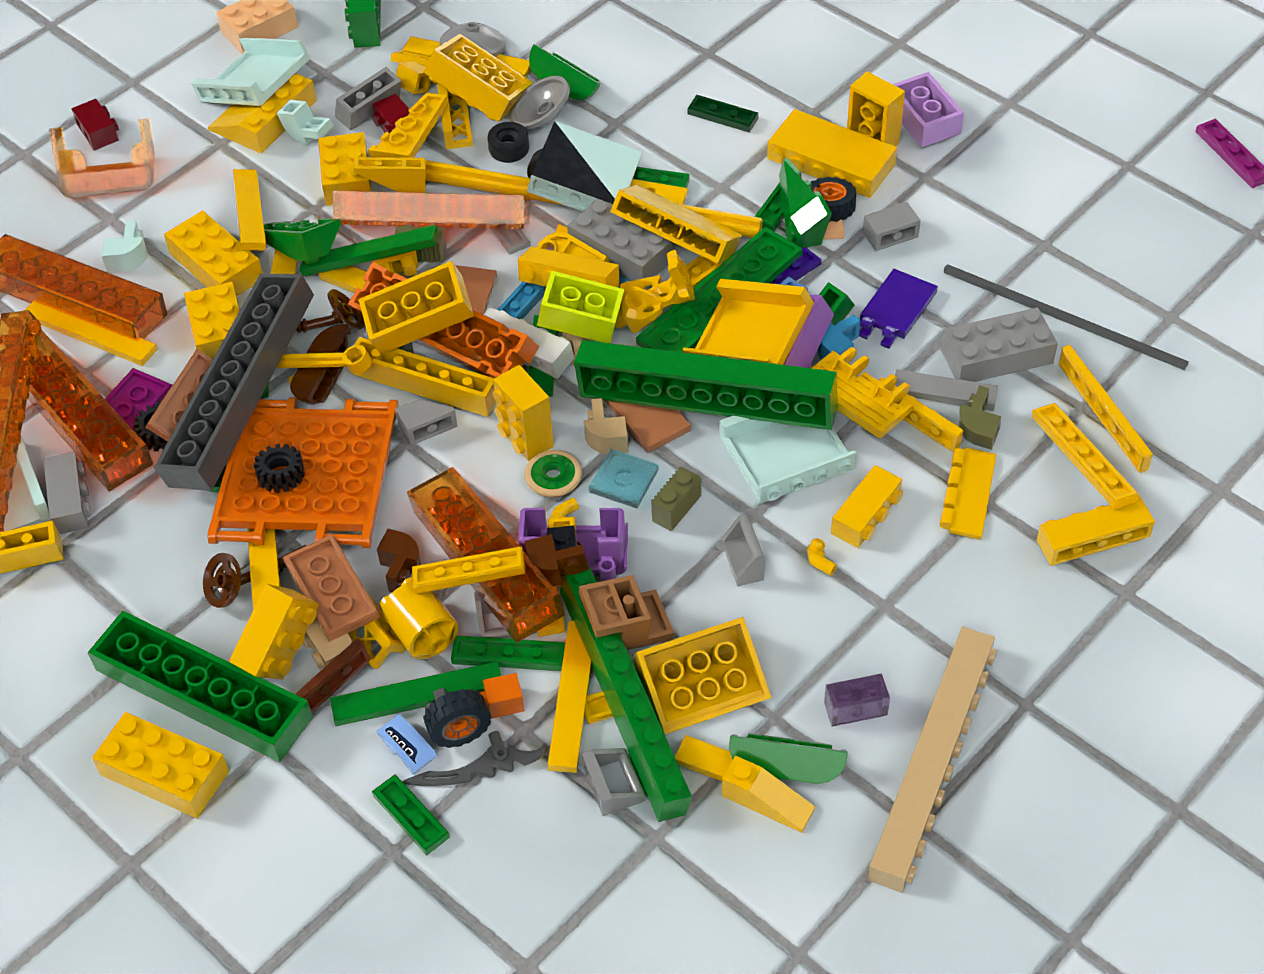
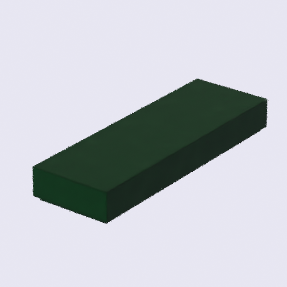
M697 94L687 108L688 115L749 133L759 116L758 112Z

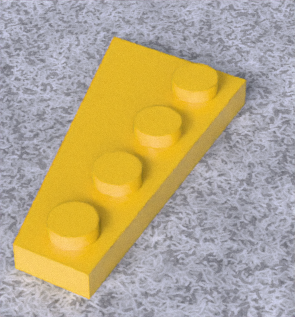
M426 93L409 109L407 117L400 118L395 123L396 127L390 133L385 132L380 137L381 142L377 146L372 145L368 149L370 157L414 158L449 103L447 95Z

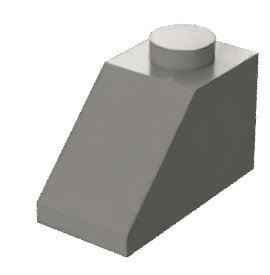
M418 399L395 409L398 425L410 446L458 427L456 413L451 406Z

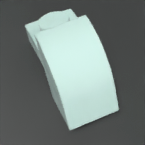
M289 100L277 112L288 134L298 142L306 145L312 139L325 137L327 132L334 126L330 118L313 116L306 101Z
M136 220L126 221L124 238L104 239L101 256L107 273L129 271L137 268L146 260L148 252L144 243L143 231L139 230Z

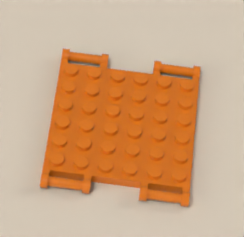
M289 397L288 400L260 399L227 461L208 529V543L218 544L219 541L254 542V545H264L266 529L316 530L315 542L331 535L327 534V531L362 532V535L333 534L339 545H361L362 548H371L372 535L397 416L395 409L399 408L398 400H389V402H359L355 399H346L344 410L298 409V399L296 397ZM275 444H280V448H283L284 444H288L289 449L294 446L297 451H300L305 476L304 478L302 477L301 484L296 482V488L292 489L290 486L287 492L280 489L279 493H275L274 489L269 492L266 491V487H260L254 469L256 455L260 456L259 452L261 450L267 452L266 447L271 446L273 449ZM279 466L272 470H281L287 466ZM221 528H245V529H254V532H250V531H220V529H221Z

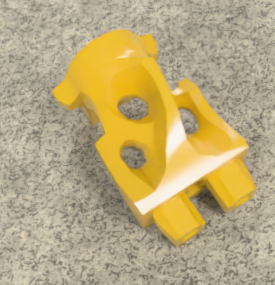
M676 250L667 253L668 272L670 274V278L667 281L661 283V276L657 275L620 284V288L624 289L620 309L623 310H620L615 324L616 329L628 326L632 333H637L644 326L655 320L662 313L663 308L695 300V293L686 264L680 259Z

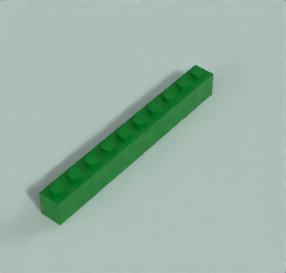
M590 566L587 571L563 576L564 585L560 587V594L588 652L592 669L604 693V697L658 822L685 816L692 795L620 633L596 637L582 603L579 587L597 583Z

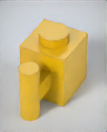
M415 61L399 63L396 70V76L402 80L401 88L412 94L428 92L430 83L432 82L436 85L437 83L430 80L429 76L423 72L425 67Z

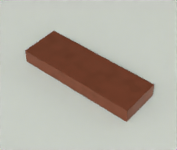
M359 639L353 641L295 693L308 701L311 713L371 660L364 644Z

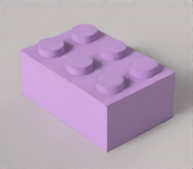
M929 72L893 84L905 91L902 125L921 148L961 134L964 112Z

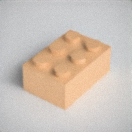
M240 0L216 12L221 33L242 54L245 50L239 40L240 38L276 39L298 28L294 6L287 0Z

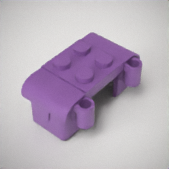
M523 508L520 511L518 547L522 546L525 574L528 575L529 582L534 585H539L542 582L534 575L527 555L525 540L548 535L545 508ZM599 508L600 526L576 525L577 546L583 545L588 566H590L594 576H599L600 582L616 579V575L624 573L627 569L628 523H625L624 511L621 508Z

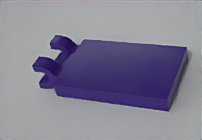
M893 268L860 314V326L862 328L859 331V337L867 340L876 327L883 330L882 335L884 338L881 341V346L890 349L897 336L905 339L936 295L938 286Z

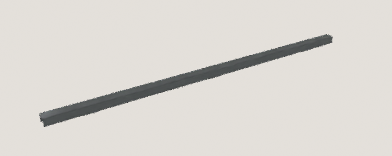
M949 264L944 267L945 274L1029 308L1038 307L1041 313L1182 370H1185L1189 364L1187 360Z

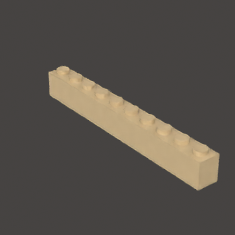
M962 626L870 864L868 881L903 893L906 882L913 883L917 871V866L913 865L916 857L922 858L927 843L926 840H923L925 831L930 833L936 819V815L932 814L935 806L941 807L945 795V790L941 789L943 782L949 783L955 767L950 765L952 758H959L963 742L959 741L961 734L967 735L972 721V718L968 717L970 710L976 711L981 695L976 693L979 687H985L989 672L985 671L987 664L993 665L997 654V649L993 648L994 636Z

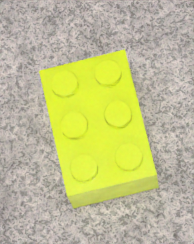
M551 271L541 303L537 326L603 343H611L624 289Z

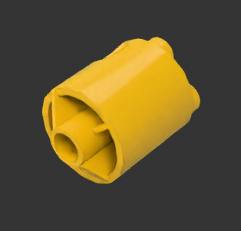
M412 577L404 580L399 588L394 590L391 595L385 596L380 602L383 617L389 622L410 655L418 660L428 659L445 651L458 633L459 626L456 620L433 591L414 593Z

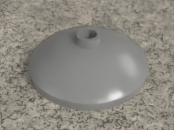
M476 22L463 23L452 27L440 38L441 46L458 34H462L495 57L505 49V38L499 31Z
M550 76L531 85L513 105L510 114L511 121L523 125L526 130L536 129L550 123L560 114L567 103L570 92L568 82L563 77Z

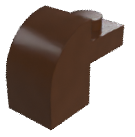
M387 528L377 547V554L380 565L390 567L385 577L388 591L393 592L402 585L404 580L411 577L413 566L422 564L416 541L406 533Z
M552 534L525 540L527 555L534 575L540 582L546 585L562 586L564 585L562 576L574 575L589 570L583 545L557 551Z

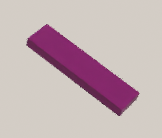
M1216 118L1197 125L1195 132L1252 189L1264 184V165Z

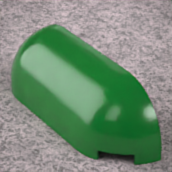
M533 44L529 63L536 77L541 80L550 76L563 77L570 87L569 97L575 100L588 99L598 91L601 84L599 79L554 52L551 54L542 49L541 46Z
M748 733L747 737L733 734L729 740V750L732 759L736 755L764 768L779 779L815 784L826 783L839 776L846 765L848 752L845 749L834 750L830 744Z

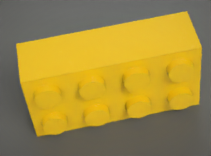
M203 210L164 233L170 255L206 287L233 282L236 296H239L253 287L260 273L263 274L259 258L249 250H241L240 242Z
M452 261L359 299L369 340L380 354L474 317L463 277Z
M127 712L122 715L92 757L101 776L197 819L230 772L223 754Z

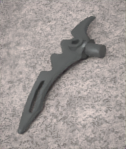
M493 731L488 735L492 746L472 763L450 771H427L407 778L403 783L419 786L469 783L473 780L472 773L493 778L496 775L494 768L513 772L514 761L524 766L529 765L540 759L546 753L547 747L543 746L534 751H521L511 746L508 741H502L499 731ZM459 775L458 777L446 779H424L425 777H449Z

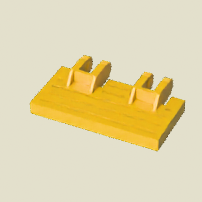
M850 347L841 355L835 351L830 352L812 368L837 371V410L879 439L912 412L914 404L907 399L902 400L910 389L909 384L905 382L893 392H890L889 390L897 382V376L890 374L880 382L865 371L859 375L868 366L870 359L864 355L850 365L849 363L854 360L857 354V350L853 347Z

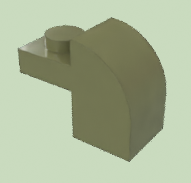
M979 385L977 393L971 394L968 405H960L959 428L964 430L963 436L970 443L992 450L1000 430L1001 416L984 411L989 400V388Z

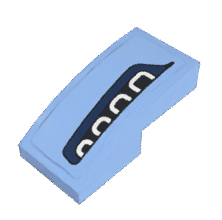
M400 714L376 731L393 755L396 753L413 775L437 756L425 739Z

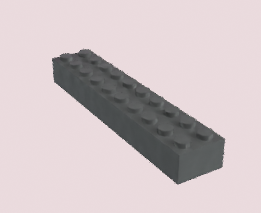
M260 273L154 466V469L168 488L213 490L314 296L302 274Z

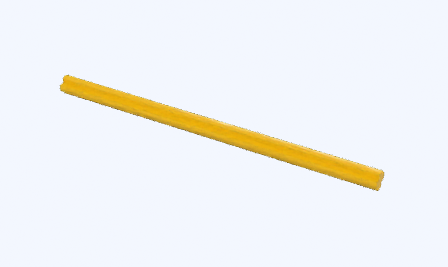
M425 160L426 181L560 204L527 192L530 178ZM679 204L742 234L743 237L752 238L762 229V218Z

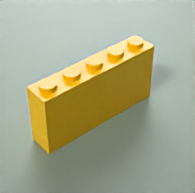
M793 109L769 139L767 159L782 164L783 159L788 158L800 172L813 177H838L839 179H845L847 182H851L853 187L855 186L857 194L868 198L872 197L895 166L897 147L797 109Z
M639 185L619 189L610 211L717 264L727 260L736 252L742 238V234Z

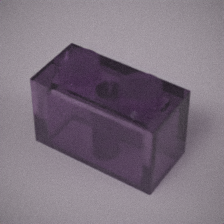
M882 673L826 684L824 704L832 727L888 715L890 696Z

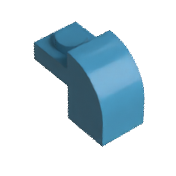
M852 315L845 320L839 321L835 326L830 322L818 348L819 358L822 360L832 351L841 355L850 347L854 348L852 341L859 337L860 319Z

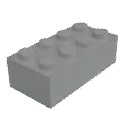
M597 199L567 225L568 234L607 256L610 260L609 263L619 264V275L630 281L657 276L668 266L667 253L673 250V242L611 213L612 206L600 199Z
M1037 307L943 329L940 350L955 379L977 382L1054 364L1058 343Z

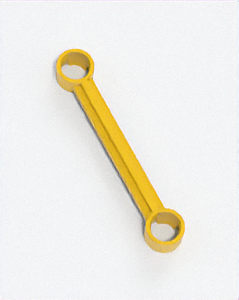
M353 345L344 353L283 354L276 368L347 367L352 374H361L369 369L372 364V358L364 346ZM361 357L358 361L353 362L356 358Z

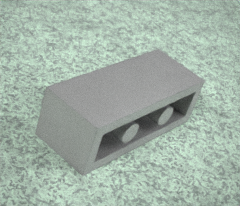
M389 68L381 69L336 99L335 117L349 130H352L374 114L373 103L395 93L400 98L402 80Z
M75 452L43 458L50 521L53 520L59 534L89 528L87 517L92 516L89 502L85 501V497L89 496V490L86 481H83V477L87 476L84 462L78 460Z

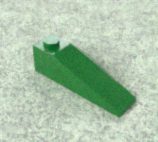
M322 218L317 220L318 224L316 222L310 223L309 220L290 223V221L264 224L266 244L294 260L305 261L306 264L316 263L320 261L319 257L329 253L342 224L341 219Z

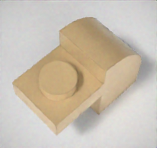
M602 398L592 399V410H587L588 420H583L587 444L593 450L603 454L628 453L625 416L604 418Z

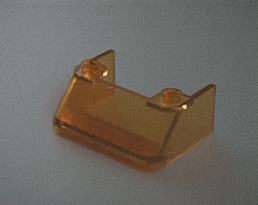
M150 119L138 120L142 142L132 147V162L87 166L86 158L81 151L76 149L65 150L62 127L50 128L60 192L68 198L142 191L151 187L154 180L155 152Z

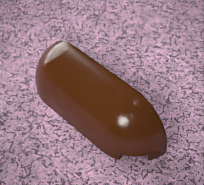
M348 324L334 325L322 331L313 340L307 353H344L348 345L347 335L351 334ZM344 367L298 368L291 380L290 390L303 403L311 405L323 403L329 396Z

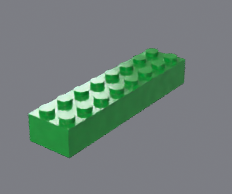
M123 610L87 652L96 671L279 763L313 718L306 699L261 677H255L238 666Z

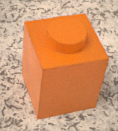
M517 673L483 680L485 691L480 692V694L485 699L492 719L524 712L523 697Z

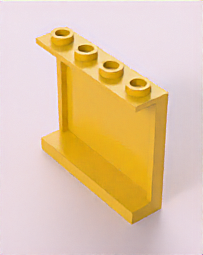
M720 279L716 287L721 293L722 298L696 348L684 347L682 351L684 353L783 365L814 305L806 288Z

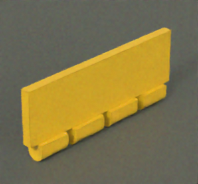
M965 447V449H954L952 467L950 468L947 483L948 488L946 489L944 508L942 509L939 525L941 528L949 530V533L981 540L997 454Z

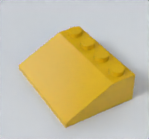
M458 34L434 49L423 71L429 76L430 80L442 84L451 94L461 97L469 106L479 109L485 113L487 118L497 122L508 115L522 93L534 83L462 34Z
M295 73L261 106L232 104L208 126V130L262 154L286 131L277 112L289 100L306 101L309 108L317 101L313 80Z
M744 617L650 647L632 655L641 683L664 734L772 698Z

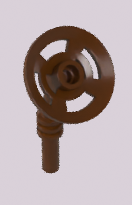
M331 289L327 293V297L333 309L332 315L307 321L303 318L296 331L298 333H301V331L306 333L307 330L343 322L360 330L365 326L363 316L348 305L350 299L345 294L336 289ZM352 317L355 318L356 324L352 322Z
M305 544V545H303L302 547H300V548H298V549H296V550H294V551H297V550H299V549H301V548H303V547H305V546H307V545ZM218 553L213 556L208 562L203 575V591L209 604L216 608L229 606L237 597L240 586L251 582L250 571L241 574L240 566L231 554ZM280 557L278 558L279 571L282 572L286 565L283 558ZM222 562V566L218 568L214 577V572L217 566ZM231 563L234 565L236 572L231 568ZM214 586H217L218 591L222 594L220 600L214 593Z

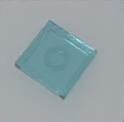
M610 449L589 486V493L638 509L659 470L658 464Z

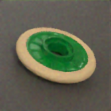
M549 450L539 453L528 462L524 477L528 487L535 493L545 497H559L568 494L577 487L582 477V468L578 460L571 454L559 450ZM550 470H557L560 472V474L556 477H549L546 475V473Z

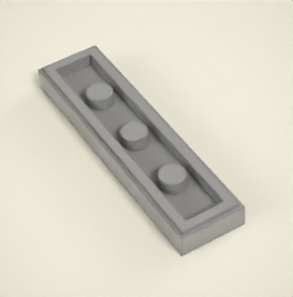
M896 369L895 376L898 378L895 385L898 387L905 382L909 384L910 389L907 394L910 396L967 406L971 394H976L979 385L989 388V400L985 409L994 411L998 390L997 385Z

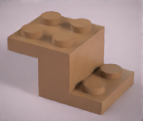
M633 575L579 587V595L596 637L620 633L627 650L673 640L674 631L657 590L640 593Z

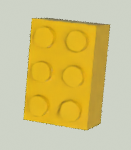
M867 71L850 85L847 129L896 147L900 142L905 91Z
M364 132L318 138L321 181L326 206L373 200L371 180L354 173V157H368Z
M233 282L184 293L196 349L214 359L240 311Z
M520 365L494 378L493 397L496 400L497 408H495V413L499 421L497 429L501 436L508 438L516 453L522 454L528 461L539 453L554 447L549 396Z
M266 584L229 662L255 677L283 680L292 668V660L297 650L304 643V635L309 625L316 618V610L319 603L293 589Z

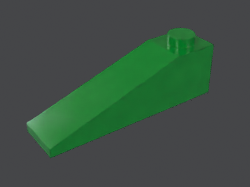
M785 158L780 169L779 179L786 237L801 248L821 245L832 213L823 196L818 191L813 192L810 189L811 183L808 180L803 181L801 172L788 158Z

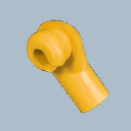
M572 497L557 505L552 510L550 518H563L578 510L579 505L575 498Z
M819 538L812 539L807 547L809 563L818 570L832 576L837 569V564L825 558L823 550L825 548L824 541Z

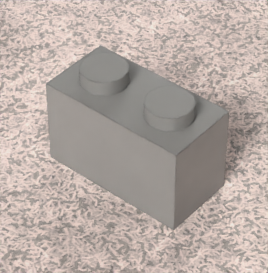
M905 202L865 215L863 234L874 250L879 251L918 238L921 220L909 203Z

